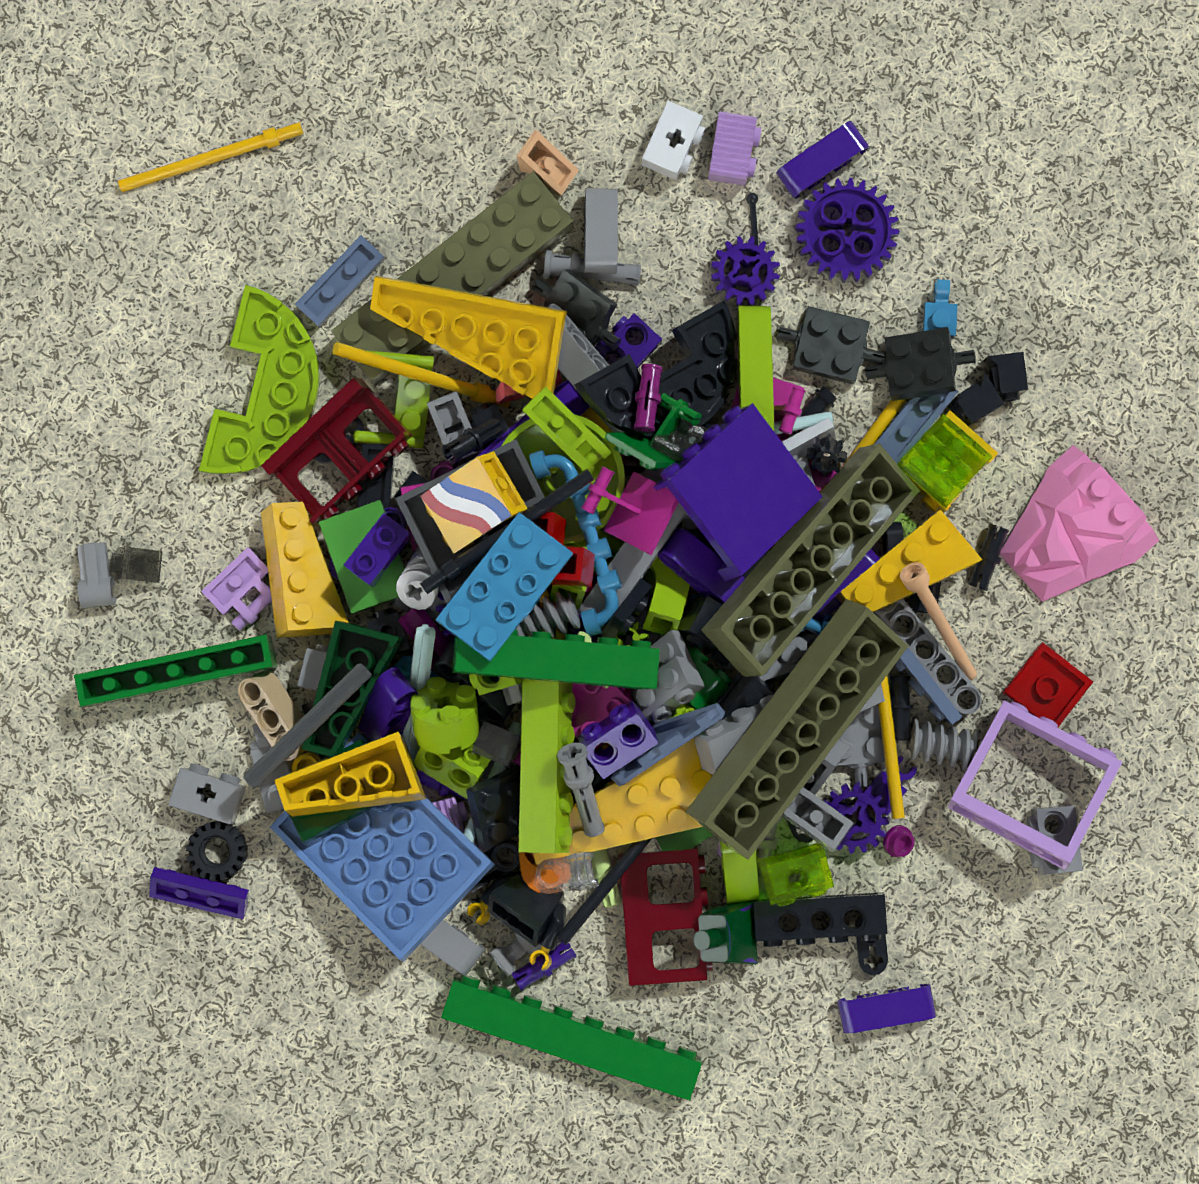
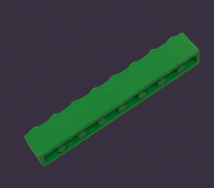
M462 974L461 979L454 978L441 1016L442 1019L682 1099L691 1100L702 1066V1060L696 1058V1051L679 1046L678 1051L666 1048V1041L652 1036H648L647 1041L634 1037L635 1031L626 1027L617 1026L616 1030L603 1027L604 1021L586 1015L585 1020L573 1017L574 1011L562 1006L555 1005L554 1010L541 1006L543 1001L532 996L524 995L523 1000L510 996L512 991L499 985H493L492 989L479 986L481 980L469 975L465 976Z

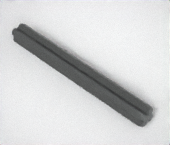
M357 664L244 774L243 778L253 788L263 783L371 677L370 671L363 664Z

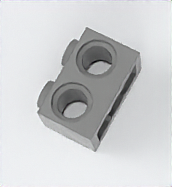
M457 391L427 403L443 445L463 435L465 429L471 428ZM473 451L472 453L458 460V462L454 464L451 463V465L458 466L468 461H471L478 454H480L481 451Z
M1075 805L1032 808V816H1027V826L1067 846L1078 826ZM1053 814L1057 817L1059 824L1054 832L1049 833L1044 827V821L1049 815ZM1080 846L1066 870L1052 865L1049 861L1030 852L1032 867L1038 868V873L1040 874L1083 871Z

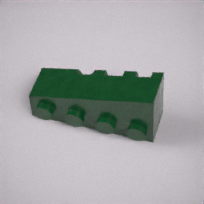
M335 621L313 707L357 664H363L372 675L303 743V750L330 757L341 754L366 708L377 679L387 670L404 637L344 621Z

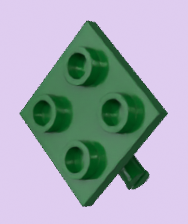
M666 393L661 395V403L658 406L665 408L670 413L653 439L626 432L606 433L604 438L615 445L614 449L617 452L638 458L640 460L639 464L642 467L652 471H657L658 468H667L674 462L679 464L684 459L680 453L670 448L681 419L696 426L700 422L698 419L702 418L701 413L689 408L687 402L682 399L675 400Z

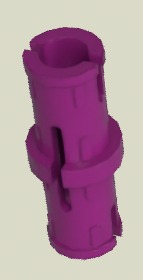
M643 364L641 367L640 388L635 394L637 411L634 430L642 433H653L655 431L654 424L657 405L661 403L659 386L662 367L656 364Z

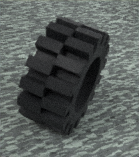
M219 821L206 823L195 830L196 832L190 836L189 845L186 846V851H188L189 855L186 858L192 864L191 869L194 872L197 871L200 877L208 878L212 881L223 880L235 875L236 872L240 871L247 859L246 851L248 850V845L245 843V836L239 832L240 829L236 826ZM213 838L223 839L229 846V856L222 863L211 862L205 854L206 845Z

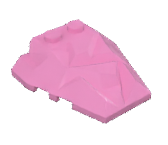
M1072 445L1047 468L1041 483L1031 496L1029 504L1002 547L1000 556L1040 601L1043 602L1136 562L1159 539L1153 528L1145 521L1147 517L1107 471L1097 462L1093 463L1085 453Z

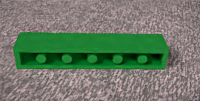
M515 630L492 661L489 662L455 636L452 673L642 690L657 689L660 649L651 648V642L631 640V646L618 645V639L598 637V643L585 642V636L565 634L564 640L551 639L552 633L532 631L531 637L518 636V630Z
M261 635L75 674L74 679L80 707H92L278 668L272 636Z

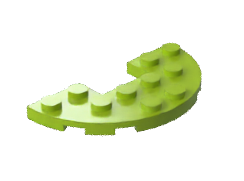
M245 285L230 344L232 349L261 355L246 416L214 409L199 471L203 473L238 474L261 467L273 453L312 417L316 407L320 386L319 363L316 350L307 330L298 317L280 300L252 286Z

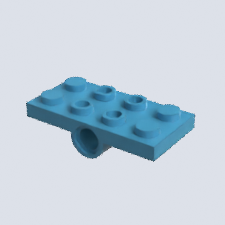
M519 512L436 618V621L491 662L515 629L538 603L542 594L572 557L573 552Z

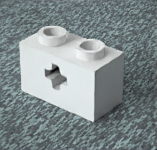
M667 101L642 157V166L674 180H677L680 172L686 174L693 159V156L688 155L692 144L699 145L706 129L701 126L703 115ZM675 136L680 137V144H677L675 148L671 147L670 140H673Z

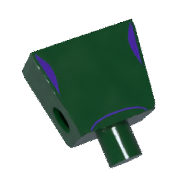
M724 902L699 915V931L694 935V944L700 950L703 962L758 964L753 902L733 904Z

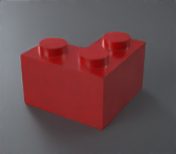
M547 512L533 522L564 546L566 519L554 512ZM566 547L573 552V555L550 585L592 587L595 554L584 547Z

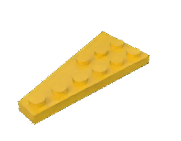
M382 276L374 277L370 305L372 311L403 328L415 332L429 343L438 345L452 356L491 378H496L509 385L513 390L522 395L525 394L533 399L545 386L554 394L567 311Z
M694 738L624 785L618 786L612 780L607 783V786L594 793L600 816L604 823L605 830L602 834L595 837L586 836L577 803L573 805V809L570 812V827L573 839L569 846V853H533L536 865L703 827L686 813V810L713 776L702 769Z

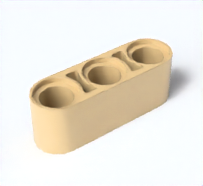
M262 671L242 680L239 684L238 695L240 700L272 747L303 718V715L274 673ZM301 744L286 761H291L309 751L303 750V744Z

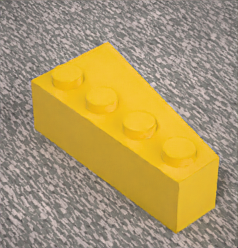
M940 509L835 597L841 604L848 599L868 607L874 613L915 594L907 590L900 579L902 569L911 563L919 562L924 565L930 576L929 587L976 565L983 559Z

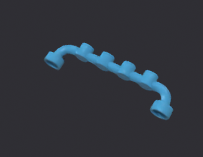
M543 450L529 454L537 479L550 476V468L554 467L563 471L566 483L578 475L574 464L565 456L558 454L545 456ZM588 484L570 497L573 500L577 519L587 543V550L595 554L594 568L606 604L604 610L598 614L594 608L581 612L584 628L591 637L602 633L601 626L607 624L617 611L619 603L616 590L621 589L622 584L617 570L609 571L606 558L612 557L607 539L599 540L595 528L602 525L597 508L594 515L581 508L586 500L585 495H588L590 492L587 489Z

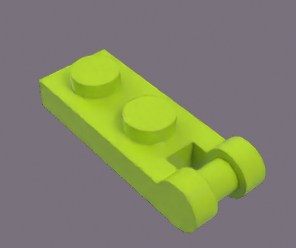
M546 386L522 409L582 471L588 469L592 473L595 470L593 466L601 458L605 460L611 454V451ZM587 442L592 449L583 457L577 450Z

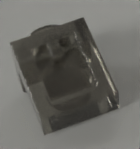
M681 418L675 432L671 431L669 435H655L651 447L675 461H682L684 458L681 454L691 445L702 443L704 441L702 434L708 429L699 424L693 426Z
M125 546L118 547L110 560V571L114 572L113 579L159 583L163 551Z

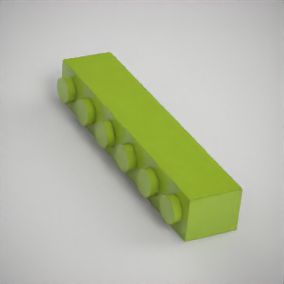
M523 679L519 852L569 853V846L573 839L570 827L573 796L570 793V787L565 783L564 775L566 771L564 765L559 762L557 754L563 746L574 743L575 732L572 727V712L575 709L572 683Z

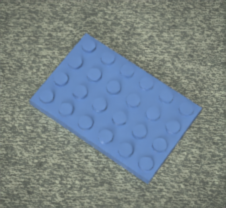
M358 732L344 748L360 739L364 744L369 742L365 736ZM427 797L425 800L375 806L306 845L302 842L286 811L270 826L289 848L403 962L495 865Z

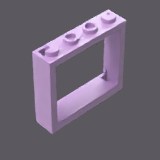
M1004 700L957 787L948 808L1066 870L1115 778L1122 761L1118 760L1117 756L1106 748L1097 749L1091 746L1083 736L1074 732L1068 734L1057 728L1058 725L1054 721L1045 717H1040L1039 719L1028 713V709L1017 702L1009 703ZM1005 719L1106 771L1067 846L966 794Z

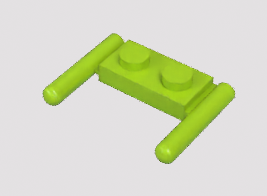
M368 351L432 371L433 356ZM398 375L394 415L413 435L407 441L408 447L423 449L428 414L427 403L429 402L431 384ZM357 430L353 434L354 442L360 444H390L395 439L393 433Z

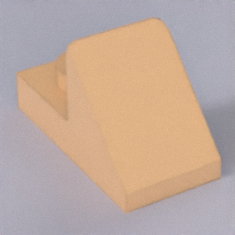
M534 130L516 156L522 172L530 174L534 171L546 187L554 194L562 196L579 171L536 130Z

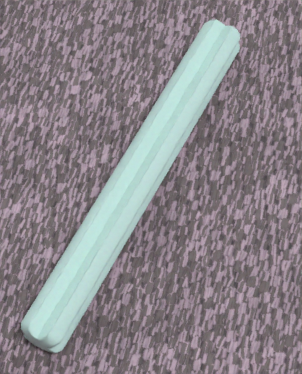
M427 624L417 627L415 633L409 682L416 691L423 689V686L426 685L427 680L430 678L436 631ZM410 715L402 737L405 739L410 756L414 762L420 746L417 744V739L413 733L412 716Z

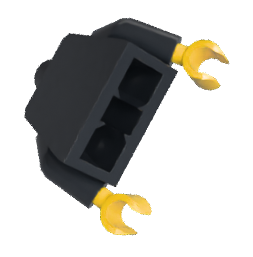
M521 872L508 873L497 876L480 897L482 901L468 906L467 914L472 917L477 910L481 909V915L475 922L478 925L487 923L491 914L534 947L540 943L542 945L540 950H536L530 955V963L534 965L536 958L539 955H544L546 961L542 966V970L545 971L552 963L549 952L555 949L559 941L556 936L565 926L566 907L563 904L565 893L562 889L550 894L538 893L528 887L522 878Z

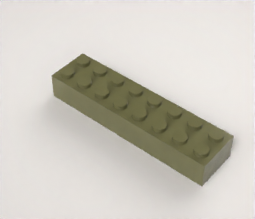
M533 171L397 279L489 296L573 230L574 221ZM371 299L331 330L339 343L365 351L414 355L429 343L415 332L403 328L370 309ZM355 361L374 386L392 373Z
M881 444L858 448L840 469V472L820 492L823 497L779 539L701 629L702 632L743 677L763 676L920 490Z
M846 599L686 810V813L728 848L749 860L909 645L868 607Z

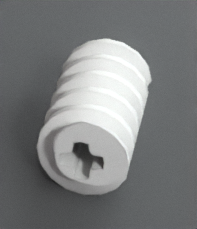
M419 547L416 548L396 584V591L402 602L410 608L417 610L426 609L431 606L440 591L438 587L427 594L420 585L432 573Z

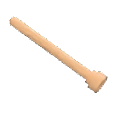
M919 562L907 565L900 573V579L907 590L917 593L959 668L969 680L975 679L977 672L928 587L930 576L926 568Z

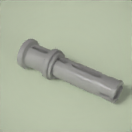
M546 250L543 278L548 279L549 276L560 277L563 269H570L583 279L639 285L641 265L617 263L616 274L584 273V259L581 258V255L573 253L572 256L552 254L551 250Z
M581 743L567 744L557 754L559 762L564 765L566 771L564 780L566 785L573 790L584 827V834L589 837H595L602 834L605 829L591 784L594 779V773L586 761L588 755L587 748Z

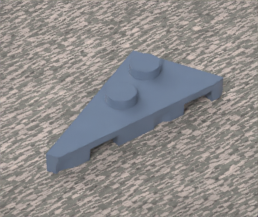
M716 703L663 720L660 723L651 724L659 743L615 771L611 779L618 786L624 785L721 720L725 711Z

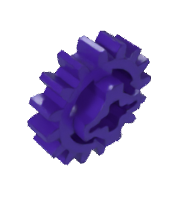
M741 236L737 237L736 245L734 246L729 241H726L724 245L726 252L717 250L715 254L720 262L714 261L711 264V268L718 271L711 275V281H719L720 283L715 289L716 293L725 291L724 301L726 302L732 297L736 298L737 307L742 304L743 300H747L748 305L753 306L754 298L756 297L761 302H764L766 300L764 292L767 291L773 294L775 291V287L770 282H778L780 275L773 273L774 270L780 267V262L771 261L775 251L771 250L766 253L764 251L765 241L761 242L759 246L754 245L755 240L753 236L750 237L748 243H743ZM742 252H751L756 254V256H746ZM729 259L733 269L725 277L724 265ZM741 265L745 269L754 266L749 278L746 274L738 275ZM763 267H766V279L761 284L758 273ZM734 287H747L749 292L738 291Z
M856 782L853 789L850 790L847 783H844L841 786L842 793L835 789L830 792L833 801L824 799L825 803L849 820H851L850 815L861 806L858 818L860 821H857L855 825L853 824L837 847V850L840 851L844 845L849 846V853L853 854L856 847L859 846L861 851L865 853L868 850L869 842L874 847L879 845L880 842L876 837L877 835L881 837L886 836L887 831L882 825H888L891 819L883 816V814L889 810V805L880 806L879 802L883 795L872 796V786L863 791L861 790L860 782ZM849 797L858 798L856 802L851 804L840 802ZM868 804L874 809L876 821L869 814ZM858 832L869 833V835L863 838H851L853 834Z

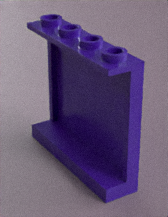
M753 403L741 409L737 405L727 411L722 416L725 421L720 426L716 424L702 434L704 441L699 445L695 443L681 454L684 459L679 464L674 462L660 473L662 479L653 487L656 491L664 487L671 491L725 562L717 571L724 581L742 576L823 497Z

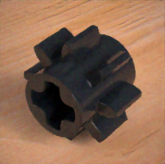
M829 433L827 437L821 439L814 437V448H807L806 454L807 458L812 459L810 469H817L822 472L823 476L832 471L839 473L841 468L840 462L847 461V452L841 451L844 441L835 440Z

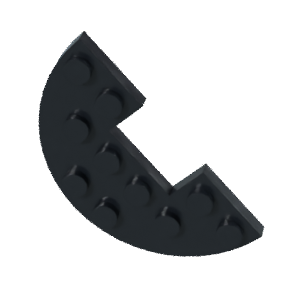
M725 301L714 305L671 330L686 359L661 373L659 394L666 393L675 400L682 399L688 403L689 408L702 415V418L698 419L700 422L696 426L681 419L675 436L696 429L711 419L724 404V398L729 386L734 383L738 359H734V341L737 340V336ZM630 354L574 384L585 402L601 418L617 429L632 435L653 439L670 411L657 405L654 424L655 431L653 433H642L634 430L637 411L635 394L640 388L641 374Z

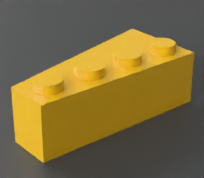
M271 503L261 512L276 638L332 634L335 621L348 622L314 529L309 521L304 503Z
M399 732L274 780L284 810L292 817L426 799L405 739Z

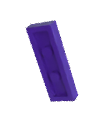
M154 867L150 876L149 897L244 920L248 906V889L178 873L170 869L165 870Z

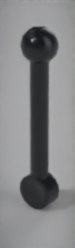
M749 193L746 196V201L750 205L751 234L755 240L754 245L759 246L756 203L759 198L757 194ZM750 252L751 257L756 256V254Z

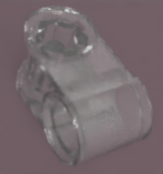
M593 852L574 853L565 857L542 861L534 874L533 882L535 887L544 894H552L564 891L586 890L599 886L598 879L594 878L591 861L594 858ZM546 869L553 870L558 876V881L553 884L545 883L540 876L541 872Z

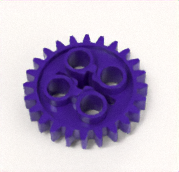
M837 178L833 189L826 182L823 183V194L814 189L811 193L814 202L806 199L803 202V206L808 212L799 211L797 215L804 223H798L795 226L796 231L803 233V235L796 238V243L806 245L800 251V255L810 254L811 258L807 263L808 267L818 263L820 266L817 274L820 275L825 269L828 270L830 281L835 277L836 273L840 274L842 283H845L850 274H852L854 281L858 282L860 272H863L867 278H870L872 276V266L880 271L883 268L880 259L885 261L891 259L892 256L886 249L895 250L897 247V243L890 239L898 237L900 234L899 230L891 228V226L897 224L899 218L889 217L895 206L883 205L887 195L884 194L877 198L875 196L877 191L876 185L869 191L865 190V180H862L858 187H854L852 178H849L846 186H842L841 181ZM827 207L836 208L840 213V218L829 220L824 214V209ZM859 209L868 210L872 215V220L861 222L856 216V211ZM844 224H850V229L857 231H852L851 235L848 237L845 236L844 230H827L825 232L820 231L819 227L824 226L825 228L829 229H842ZM873 229L875 230V234L872 235L870 233L860 231ZM827 238L834 239L838 244V250L835 252L826 251L822 246V241ZM859 240L867 242L870 246V252L867 254L858 253L854 248V243Z

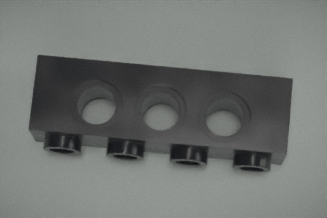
M884 892L760 899L753 902L756 942L763 941L764 947L782 946L783 940L796 939V945L815 944V938H828L829 943L848 942V936H861V941L881 940V934H888ZM851 909L858 910L863 915L861 924L855 927L848 926L844 921L845 913ZM818 911H823L830 917L829 925L822 929L816 928L811 922L812 915ZM785 913L793 914L797 919V926L793 930L782 929L778 922L781 915Z

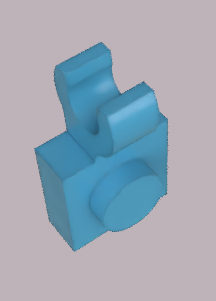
M937 279V282H935L934 303H924L923 331L948 327L950 336H956L958 304L948 303L950 280Z

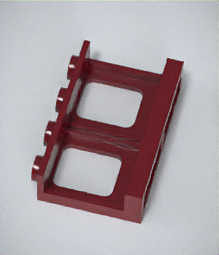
M353 377L273 453L261 467L268 475H275L299 502L304 503L306 510L312 516L309 519L312 524L319 523V521L336 516L339 513L337 507L345 499L348 502L354 499L362 491L360 485L368 477L373 480L386 468L383 463L391 456L396 458L408 448L409 444L407 441L413 435L362 378ZM366 409H371L395 436V439L370 463L344 434L345 429ZM320 453H325L349 480L324 506L299 479L300 471Z
M697 847L681 850L641 852L621 877L629 986L707 980V972H713V963L703 962L699 949V964L693 968L658 970L654 967L652 935L654 932L678 929H694L696 932L699 931L698 918L702 914V907L708 906L707 887H700V874L706 873L704 854L698 855ZM689 863L693 870V900L681 903L652 904L649 901L647 869L652 865Z

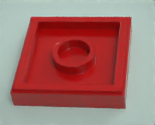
M1041 642L1002 693L1013 702L1026 707L1028 713L1039 719L1040 717L1048 718L1059 727L1094 681L1045 643Z

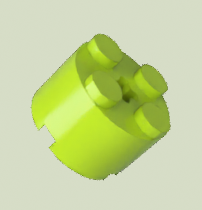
M432 677L427 680L423 689L417 690L418 695L414 693L410 702L412 726L417 744L422 749L435 754H450V749L461 746V750H464L476 741L479 735L477 698L475 689L472 686H460V682L450 683L446 682L442 677Z

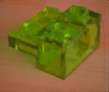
M943 414L899 461L898 466L946 508L981 472L993 456Z
M818 842L782 854L757 859L758 872L771 905L786 906L796 901L795 898L805 895L809 897L821 896L827 893V889L834 887L825 850ZM800 873L803 876L798 882L788 881L791 875Z

